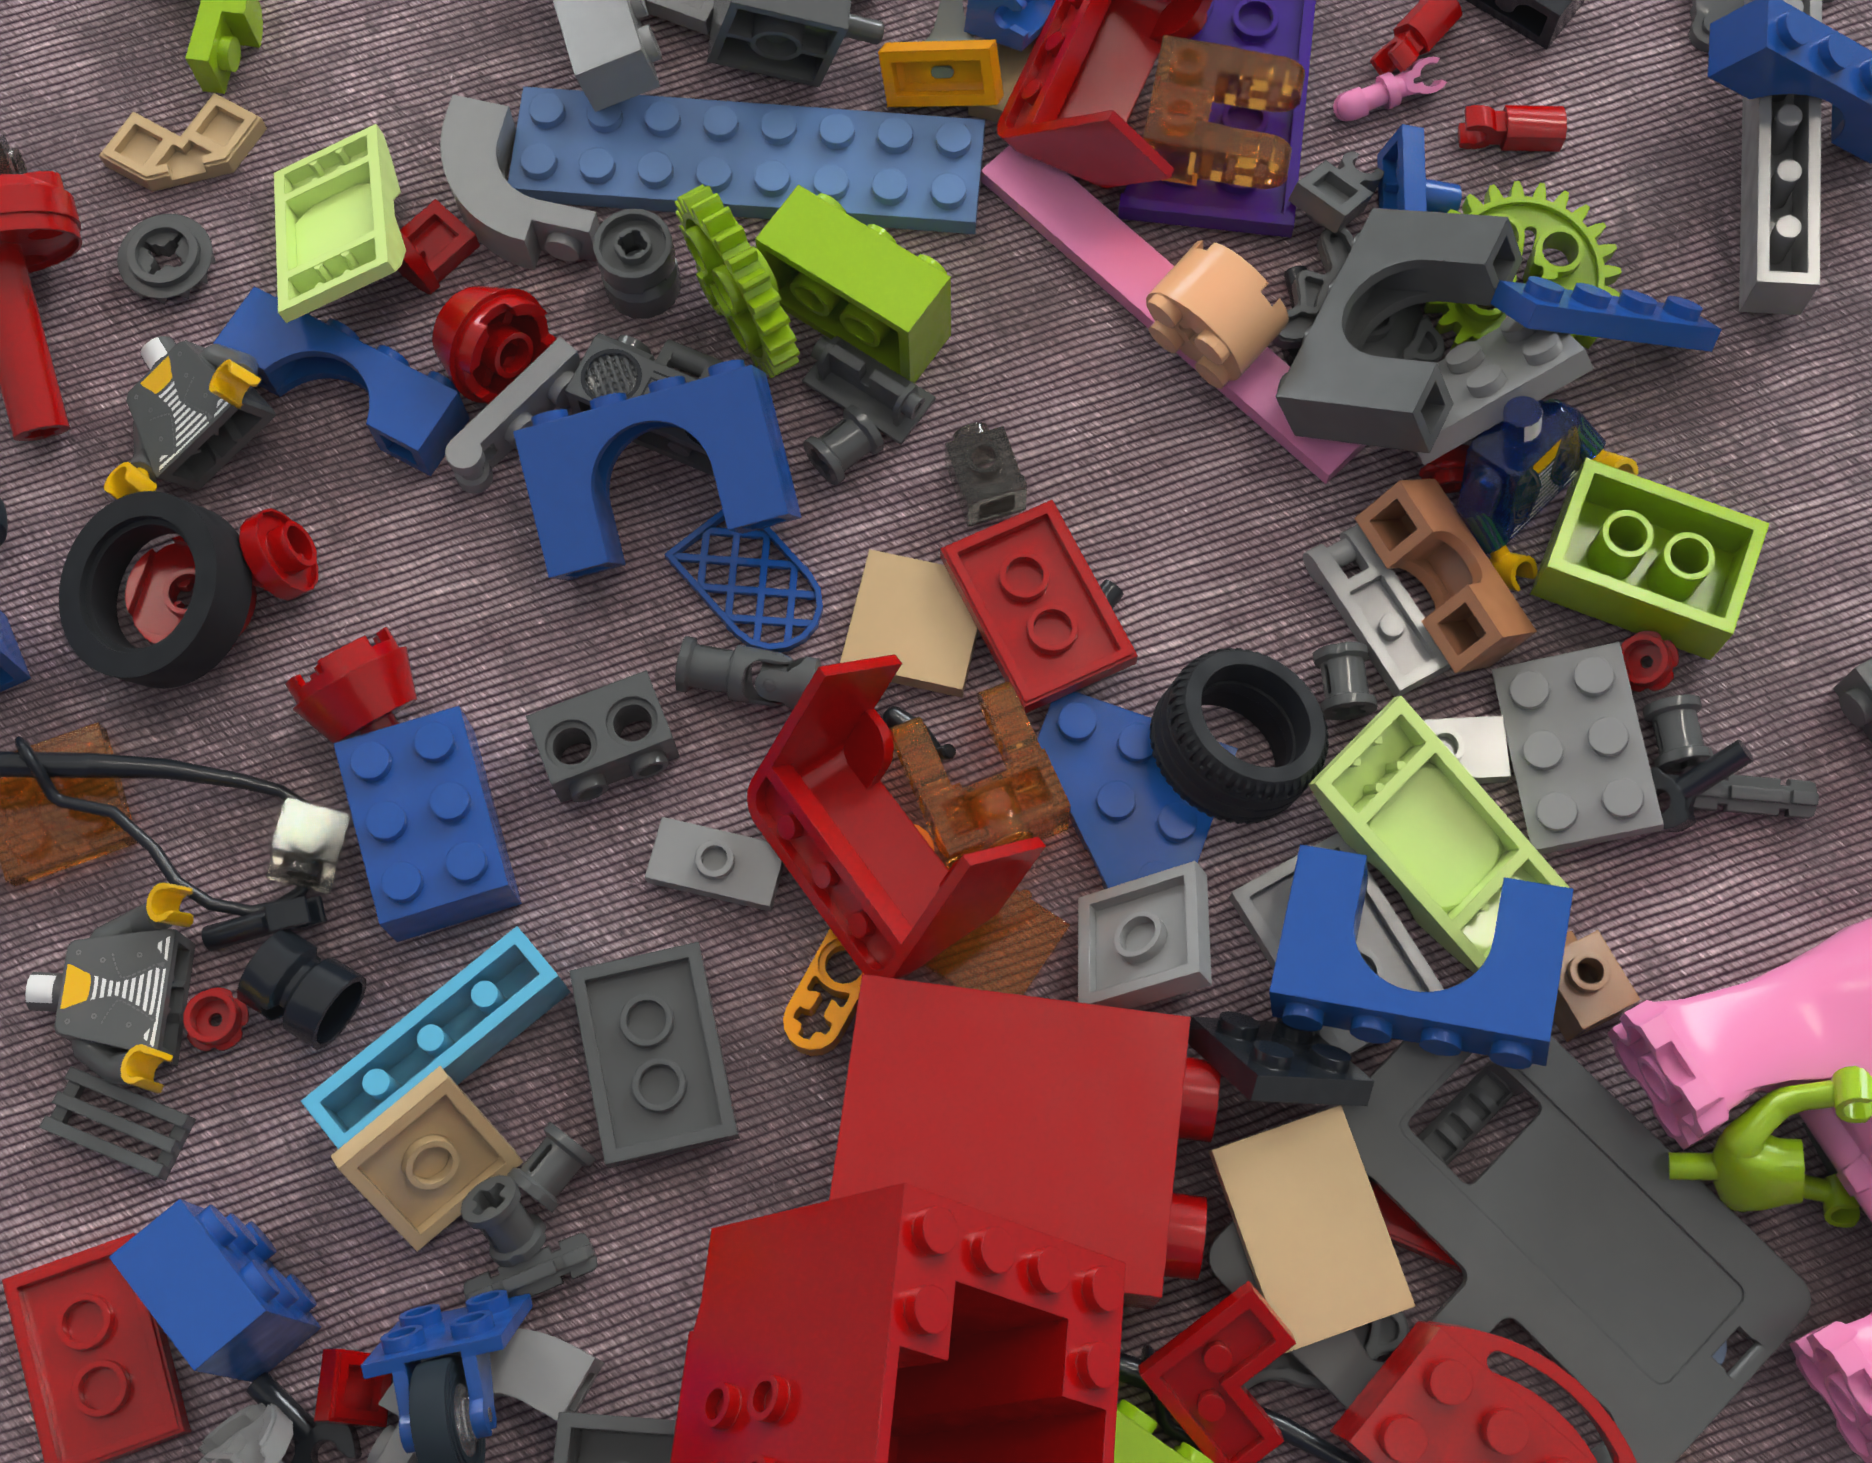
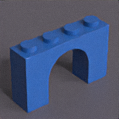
M743 359L729 360L710 366L707 369L709 377L687 383L684 376L660 379L648 385L650 392L648 394L627 399L626 393L603 395L589 401L591 410L570 416L567 409L543 412L531 417L533 426L513 431L549 578L569 581L626 565L610 501L611 474L622 451L634 439L654 429L681 428L689 432L702 445L711 462L727 530L744 534L802 518L766 373L753 365L745 366Z
M1300 844L1269 991L1272 1017L1282 1018L1286 1025L1304 1031H1318L1323 1026L1349 1030L1350 1034L1355 1038L1370 1043H1388L1391 1041V1038L1419 1043L1423 1050L1441 1056H1456L1461 1051L1487 1055L1495 1064L1507 1068L1525 1069L1531 1067L1532 1064L1546 1066L1573 888L1504 877L1492 947L1479 970L1464 982L1448 989L1433 992L1411 991L1394 986L1379 977L1366 964L1356 944L1368 885L1367 855Z

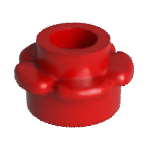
M1461 444L1419 470V476L1421 479H1436L1445 493H1455L1466 489L1467 475L1469 485V480L1480 473L1481 465L1474 462L1473 457L1468 458L1470 455H1473L1472 447Z
M1641 631L1621 644L1631 690L1642 692L1645 689H1650L1656 692L1664 689L1674 679L1673 669L1679 664V653L1673 642L1670 640L1664 641L1658 632ZM1645 657L1653 659V664L1649 668L1642 666V660Z
M220 987L211 988L195 995L188 1002L183 1014V1023L188 1032L187 1038L189 1042L202 1051H210L212 1048L225 1051L234 1047L243 1037L242 1027L249 1022L247 1005L234 998L230 990ZM215 1015H221L222 1022L218 1026H212L211 1019Z

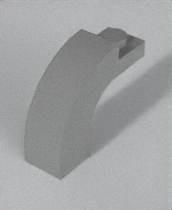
M452 95L441 131L440 152L442 166L458 210L467 227L476 234L477 239L499 257L531 270H535L541 250L547 251L553 257L564 261H576L580 258L597 262L593 250L594 235L600 226L596 212L531 198L517 191L507 182L516 134V127L509 106Z
M518 1328L503 1350L490 1352L494 1397H514L558 1421L559 1412L577 1413L605 1362L554 1336ZM459 1351V1352H454V1353H450V1354H445V1355H440V1356H436V1357H431V1358L422 1359V1360H421V1363L424 1362V1361H426V1360L433 1359V1358H438V1357H442V1356H459V1357H461V1352ZM393 1382L378 1404L399 1416ZM399 1423L396 1428L389 1425L382 1431L368 1455L367 1463H418L416 1452L407 1454L402 1446Z

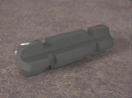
M1732 774L1697 796L1693 809L1716 811L1717 805H1723L1724 812L1778 816L1779 810L1785 811L1784 817L1809 819L1815 814L1819 794L1817 793L1816 784L1811 781L1788 779L1786 785H1780V778Z
M577 1233L558 1241L560 1248L552 1251L548 1245L541 1248L530 1260L521 1262L514 1267L498 1266L499 1274L491 1277L490 1272L487 1271L467 1279L463 1285L465 1299L467 1301L476 1295L493 1290H506L508 1298L530 1293L531 1297L564 1284L562 1277L571 1274L574 1280L593 1272L598 1267L594 1247L585 1233Z

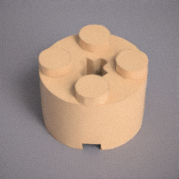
M1203 240L1197 241L1146 297V306L1155 320L1148 329L1153 339L1165 350L1176 353L1180 349L1190 359L1196 361L1195 368L1204 380L1218 389H1222L1229 380L1235 381L1241 377L1287 326L1289 316L1280 298L1271 306L1261 293L1269 283L1251 264L1229 248L1215 242L1207 250H1203Z

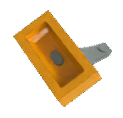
M940 0L934 28L925 41L888 42L878 51L887 107L998 105L1004 92L996 39L974 40L976 35L964 32L966 16L964 15L963 0Z

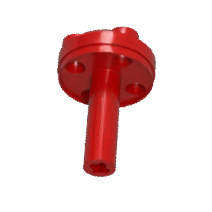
M53 171L0 175V390L12 435L16 441L45 439L62 434L70 429L29 273L40 271L65 261L77 253L82 246L80 235L81 223L74 197L64 189L61 175Z

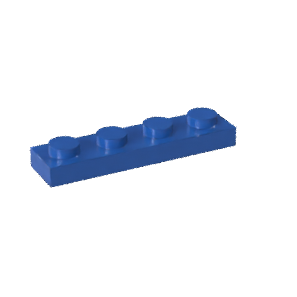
M1529 276L1526 284L1499 280L1490 303L1528 329L1710 352L1713 351L1722 330L1700 316L1703 310L1700 305L1681 297L1668 296L1665 303H1661L1646 294L1628 289H1623L1620 297L1612 296L1601 288L1585 283H1576L1574 290H1567L1553 281L1536 276Z

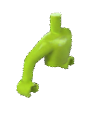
M1849 1066L1837 1070L1831 1080L1780 1087L1767 1093L1726 1126L1715 1144L1713 1153L1668 1152L1669 1180H1713L1720 1200L1729 1209L1740 1212L1763 1211L1784 1205L1803 1203V1199L1822 1202L1825 1221L1830 1225L1842 1228L1854 1227L1860 1219V1205L1854 1196L1850 1197L1836 1174L1827 1176L1824 1179L1806 1175L1802 1139L1779 1138L1771 1135V1133L1791 1115L1806 1110L1835 1107L1836 1115L1843 1121L1848 1123H1866L1872 1116V1076L1863 1068Z

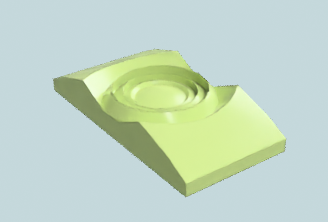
M377 124L274 172L278 313L286 323L396 272L402 265L406 247L394 209V200L401 191L384 134Z
M1402 696L1394 697L1308 784L1321 808L1345 843L1358 854L1367 855V861L1377 868L1399 892L1416 923L1473 973L1478 971L1483 965L1492 947L1504 877L1570 888Z

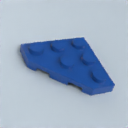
M1073 692L1051 702L1038 735L1035 750L1046 772H1049L1063 800V807L1084 849L1088 851L1102 879L1103 888L1107 889L1192 861L1198 863L1214 816L1209 817L1206 813H1201L1197 808L1190 806L1187 801L1181 799L1180 795L1173 791L1172 786L1168 785L1166 778L1160 773L1161 769L1155 763L1156 759L1153 757V749L1150 745V724L1152 718L1078 692ZM1219 742L1228 752L1234 756L1236 755L1238 748Z

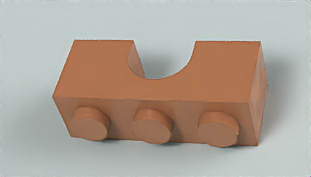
M1436 479L1399 480L1354 518L1386 568L1406 570L1416 577L1430 594L1435 610L1421 622L1455 673L1491 667L1537 632Z

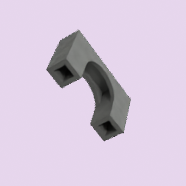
M1372 208L1362 230L1353 238L1350 253L1337 278L1333 279L1330 283L1326 299L1313 325L1306 329L1302 346L1289 371L1282 376L1275 397L1295 436L1422 453L1431 452L1454 404L1436 362L1374 356L1361 351L1369 335L1381 322L1409 306L1435 301L1493 306L1490 303L1499 280L1513 282L1523 261L1508 217Z

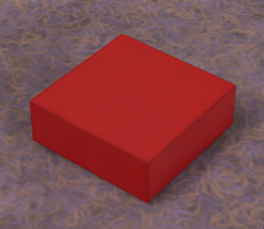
M323 1349L314 1421L371 1428L386 1427L388 1410L378 1403L392 1384V1373L364 1379L361 1364L371 1353L345 1349Z

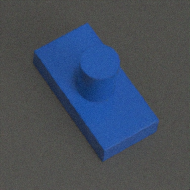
M1402 124L1377 154L1378 168L1384 171V175L1378 185L1379 208L1447 213L1450 209L1459 211L1462 199V191L1459 184L1426 179L1424 128Z

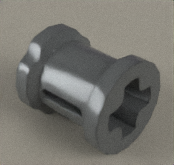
M850 405L843 411V419L819 438L815 436L807 438L803 442V447L817 471L828 482L837 486L844 481V472L868 453L877 455L884 449V440L875 424L865 413L855 405Z
M1342 642L1330 644L1313 652L1315 667L1321 670L1325 700L1320 703L1325 719H1356L1372 714L1377 710V698L1373 694H1369L1365 662L1369 660V652L1365 643Z
M1684 694L1653 701L1642 709L1645 721L1652 723L1659 756L1654 760L1655 767L1663 769L1669 774L1689 771L1714 755L1713 750L1704 745L1697 715L1702 709L1699 696Z
M549 1122L543 1129L546 1138L521 1168L513 1167L507 1176L512 1178L518 1186L553 1213L559 1205L557 1201L559 1194L582 1166L591 1167L596 1158L557 1126Z
M504 1175L490 1177L477 1184L463 1200L460 1211L467 1225L473 1229H479L488 1240L490 1245L489 1254L493 1261L500 1267L510 1268L530 1260L540 1251L546 1241V1225L536 1214L528 1213L520 1201L521 1192L519 1186L512 1178Z

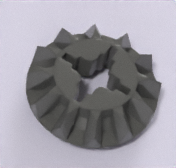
M178 214L156 215L138 223L124 237L117 256L118 270L127 286L141 299L145 297L154 298L164 305L168 298L175 296L189 299L190 290L198 283L208 284L207 272L210 265L215 264L216 260L212 250V241L205 229L193 219ZM151 252L158 256L162 254L167 257L175 253L182 266L173 267L165 265L161 269Z

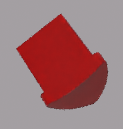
M434 199L400 229L406 253L402 265L397 271L418 289L431 295L440 287V281L480 247L477 236L439 201Z

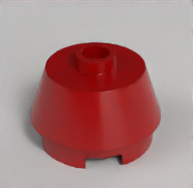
M472 286L453 295L442 307L434 324L432 342L437 358L457 390L469 400L489 404L554 343L557 337L548 332L547 319L545 317L548 313L530 293L513 288Z
M388 627L376 633L377 635L373 638L376 643L374 646H371L364 635L317 661L318 665L314 667L316 672L310 675L311 680L305 683L299 674L293 676L285 683L297 704L293 711L331 743L399 724L395 714L417 700L407 646L399 647Z

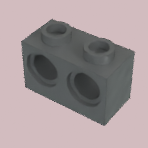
M647 670L526 716L550 783L561 803L570 799L574 802H586L595 799L608 791L609 784L633 776L634 779L652 777L664 771L669 766V761L680 757ZM645 721L651 724L649 733L640 740L626 741L620 738L623 729L632 722ZM580 743L591 746L589 755L582 762L573 765L561 762L564 751L570 746Z

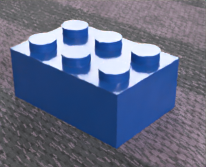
M460 706L333 743L379 925L396 942L522 904L475 731Z
M179 1199L109 1256L110 1260L194 1371L253 1382L264 1372L271 1371L322 1328L309 1312L317 1305L309 1290L292 1273L285 1278L269 1260L277 1251L264 1232L252 1221L244 1225L233 1213L224 1217L211 1204L204 1209Z

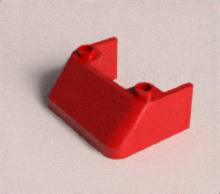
M1056 0L999 118L997 134L1016 152L1102 188L1170 179L1174 168L1127 122L1163 44L1177 42L1182 39L1187 40L1198 34L1207 21V12L1213 0Z
M895 654L819 666L753 776L748 787L747 804L751 818L861 972L864 975L900 979L908 976L995 917L1046 845L1037 836L962 855L949 870L881 782L893 759L894 741L887 724L874 708L902 665V662Z

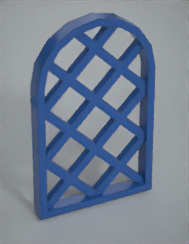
M722 509L664 554L665 559L721 620L726 629L746 646L774 652H789L806 643L818 629L823 613L821 588L809 571V568L798 559L770 527L744 534L727 530V528L716 527L725 520ZM710 536L733 537L731 557L708 555ZM702 538L700 554L683 553ZM740 539L763 540L761 559L739 557ZM771 542L788 561L769 559ZM680 562L699 563L697 581ZM707 564L730 565L728 585L705 583ZM737 567L760 568L759 586H736ZM768 568L791 570L789 589L766 588ZM798 572L807 580L813 591L797 590ZM707 592L727 594L725 612ZM735 594L757 596L755 616L733 614ZM765 597L788 598L786 618L763 616ZM796 599L816 600L817 607L813 620L794 619ZM735 623L753 624V639L741 631ZM762 625L785 627L784 642H762ZM793 627L806 628L802 634L792 638Z

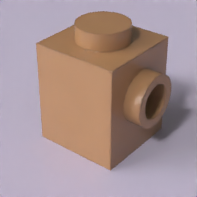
M1599 930L1579 940L1573 931L1567 932L1553 1020L1566 1042H1569L1623 1014L1641 1000Z

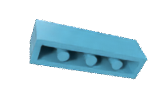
M516 926L303 1098L301 1102L339 1149L439 1066L446 1071L457 1085L460 1084L566 997L570 990L519 927Z

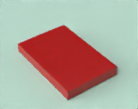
M1053 500L940 548V558L1023 715L1136 664L1138 655Z
M136 1233L2 1279L44 1463H108L191 1432L167 1334L109 1258L110 1255L134 1237Z

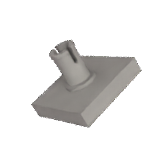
M1196 861L1078 898V1002L1132 1009L1166 998L1174 999L1180 994L1185 996L1191 991L1212 985L1207 874Z

